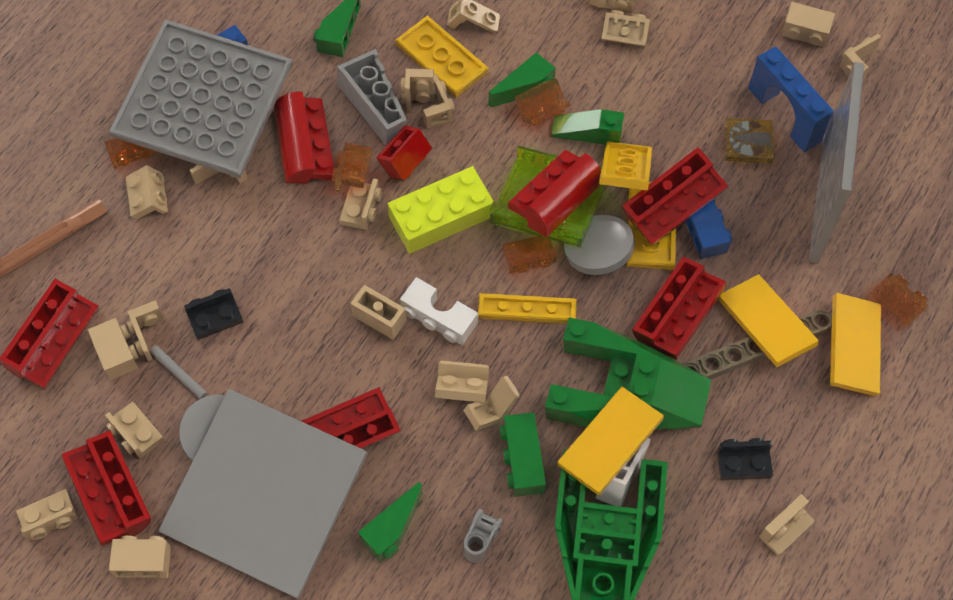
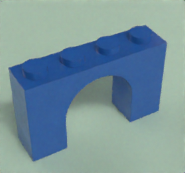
M776 46L757 56L748 89L761 104L779 95L780 91H782L789 99L795 114V123L790 137L803 152L820 144L824 139L834 110Z

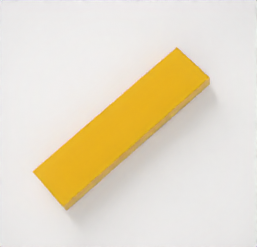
M479 293L478 319L567 324L569 317L576 319L577 299Z

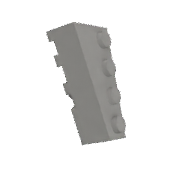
M374 49L337 66V85L384 145L387 146L403 126L406 125L407 119L397 97H395L392 91L393 87L385 75V69L379 61L377 50Z

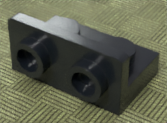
M230 288L217 290L210 296L194 299L189 304L184 305L197 341L244 323Z
M753 438L743 442H738L737 439H727L720 443L717 449L720 480L772 478L773 470L770 456L772 441H764L763 438Z

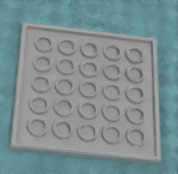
M165 19L109 130V135L241 178L293 65V60Z
M854 62L822 142L809 254L810 263L817 264L852 191L864 63Z
M228 389L166 514L159 532L299 599L368 452Z

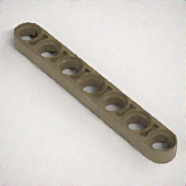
M820 309L798 317L815 337L826 334L832 327V314L827 310ZM815 318H825L828 325L825 327L817 325ZM751 337L687 361L683 365L709 379H713L767 356L763 351L760 353L753 352L749 345L755 342ZM732 351L737 352L741 360L737 362L731 361L727 354ZM713 360L717 362L719 368L714 371L709 370L705 363Z

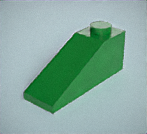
M344 0L321 21L320 27L315 30L313 37L318 52L340 57L344 56L361 7V0Z
M536 52L489 91L488 105L495 107L538 95L545 89L551 88L556 80V67Z
M599 109L555 115L551 137L606 145L608 141L620 143L624 112Z
M417 482L358 532L362 543L379 562H382L385 558L387 560L391 559L399 551L398 547L403 541L423 495V488L420 482Z

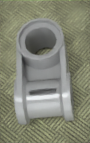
M478 509L464 539L463 553L466 560L472 563H479L484 560L493 541H495L504 521L502 518L497 520L484 514L482 509ZM476 543L482 549L475 552L470 550L469 546Z

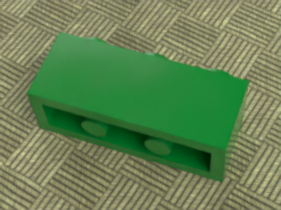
M534 412L504 416L503 425H499L501 441L506 440L507 449H503L504 464H509L510 473L506 474L508 489H513L514 497L545 493L546 482Z

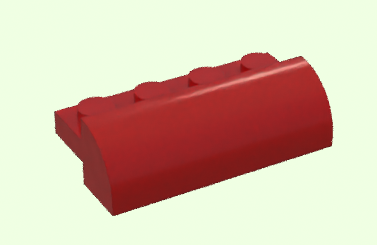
M303 91L291 92L281 96L274 104V113L285 183L308 184L310 179L333 180L335 170L322 98L304 97Z
M697 147L651 182L648 186V191L641 190L625 202L622 208L635 229L639 230L650 245L653 246L728 188V184L713 168V163Z
M564 150L508 202V209L527 219V227L548 237L601 186L599 184L601 169L597 162L588 154L584 153L581 157H578Z
M682 257L633 327L634 337L637 341L677 360L726 288V281L705 272L703 265Z
M54 278L1 355V365L18 378L26 379L45 390L99 309V305L77 294L76 289Z
M380 387L301 421L360 449L401 432Z
M111 430L87 439L86 445L61 454L101 547L111 543L113 539H121L122 536H136L148 527L151 522L150 514Z

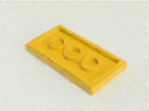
M428 15L395 40V45L422 69H434V74H437L439 81H444L446 90L455 98L488 73L489 68Z
M606 142L599 184L648 191L652 148L649 146Z
M629 188L628 200L641 190ZM628 219L635 247L631 258L626 263V267L674 270L676 229L651 246Z
M759 274L723 292L718 298L720 303L776 367L818 346L819 340Z
M836 293L833 295L830 385L876 397L880 394L881 304Z
M621 387L558 460L557 464L600 496L662 422L664 415L624 387Z

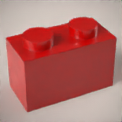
M404 125L376 159L390 178L405 181L419 163L426 158L432 147L419 128Z

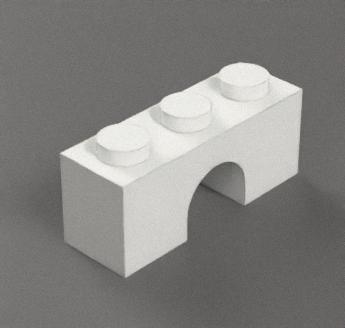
M416 277L400 298V306L406 308V316L410 319L415 318L421 321L431 331L436 330L443 334L444 338L449 342H457L463 345L478 324V312L459 301L448 311L434 309L433 305L437 301V289Z

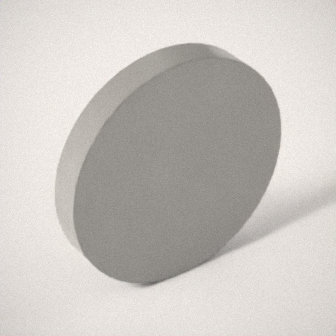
M610 215L592 216L578 222L570 229L564 242V250L570 265L579 272L590 275L607 274L619 269L631 258L635 247L633 233L629 225L622 219Z
M210 395L201 398L193 403L183 415L179 429L180 443L191 461L194 460L225 395Z

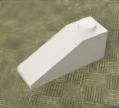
M647 438L601 495H596V499L621 507L632 486L641 459L644 458L651 439Z

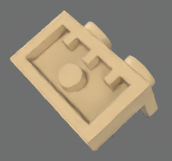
M612 10L611 13L606 12L601 40L645 47L650 19H646V16L642 14H633V17L626 16L624 12Z
M406 69L405 78H401L402 104H406L407 112L412 110V101L421 103L435 101L434 69Z
M373 178L372 184L351 181L339 219L340 225L368 230L370 222L375 220V204L380 202L382 196V188H379L378 179Z
M440 361L435 398L485 403L489 366Z
M133 401L114 416L110 412L105 415L109 421L106 427L109 431L111 430L114 437L118 435L122 437L124 441L121 442V445L129 455L135 453L141 459L164 441L163 436Z
M67 489L16 510L22 526L20 530L28 541L42 539L48 532L55 529H64L70 526L73 521L79 519Z
M802 494L769 523L759 537L776 555L782 554L814 523V519L804 510L809 501Z

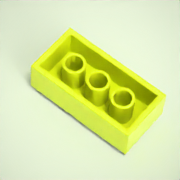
M473 166L387 203L389 218L409 254L494 217V201Z

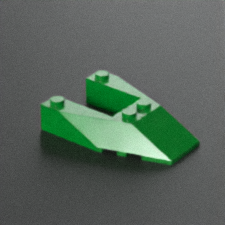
M568 318L563 337L564 352L611 361L603 395L551 384L545 404L546 419L588 427L618 390L624 387L664 415V419L656 429L669 428V430L702 427L711 379L642 342L594 322Z
M563 449L562 456L568 449ZM641 459L638 469L635 508L584 502L586 486L561 468L555 529L571 600H635L662 539L668 462Z

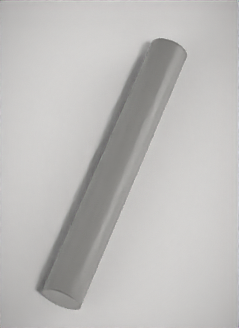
M157 345L152 347L150 353L199 399L207 396L208 393Z

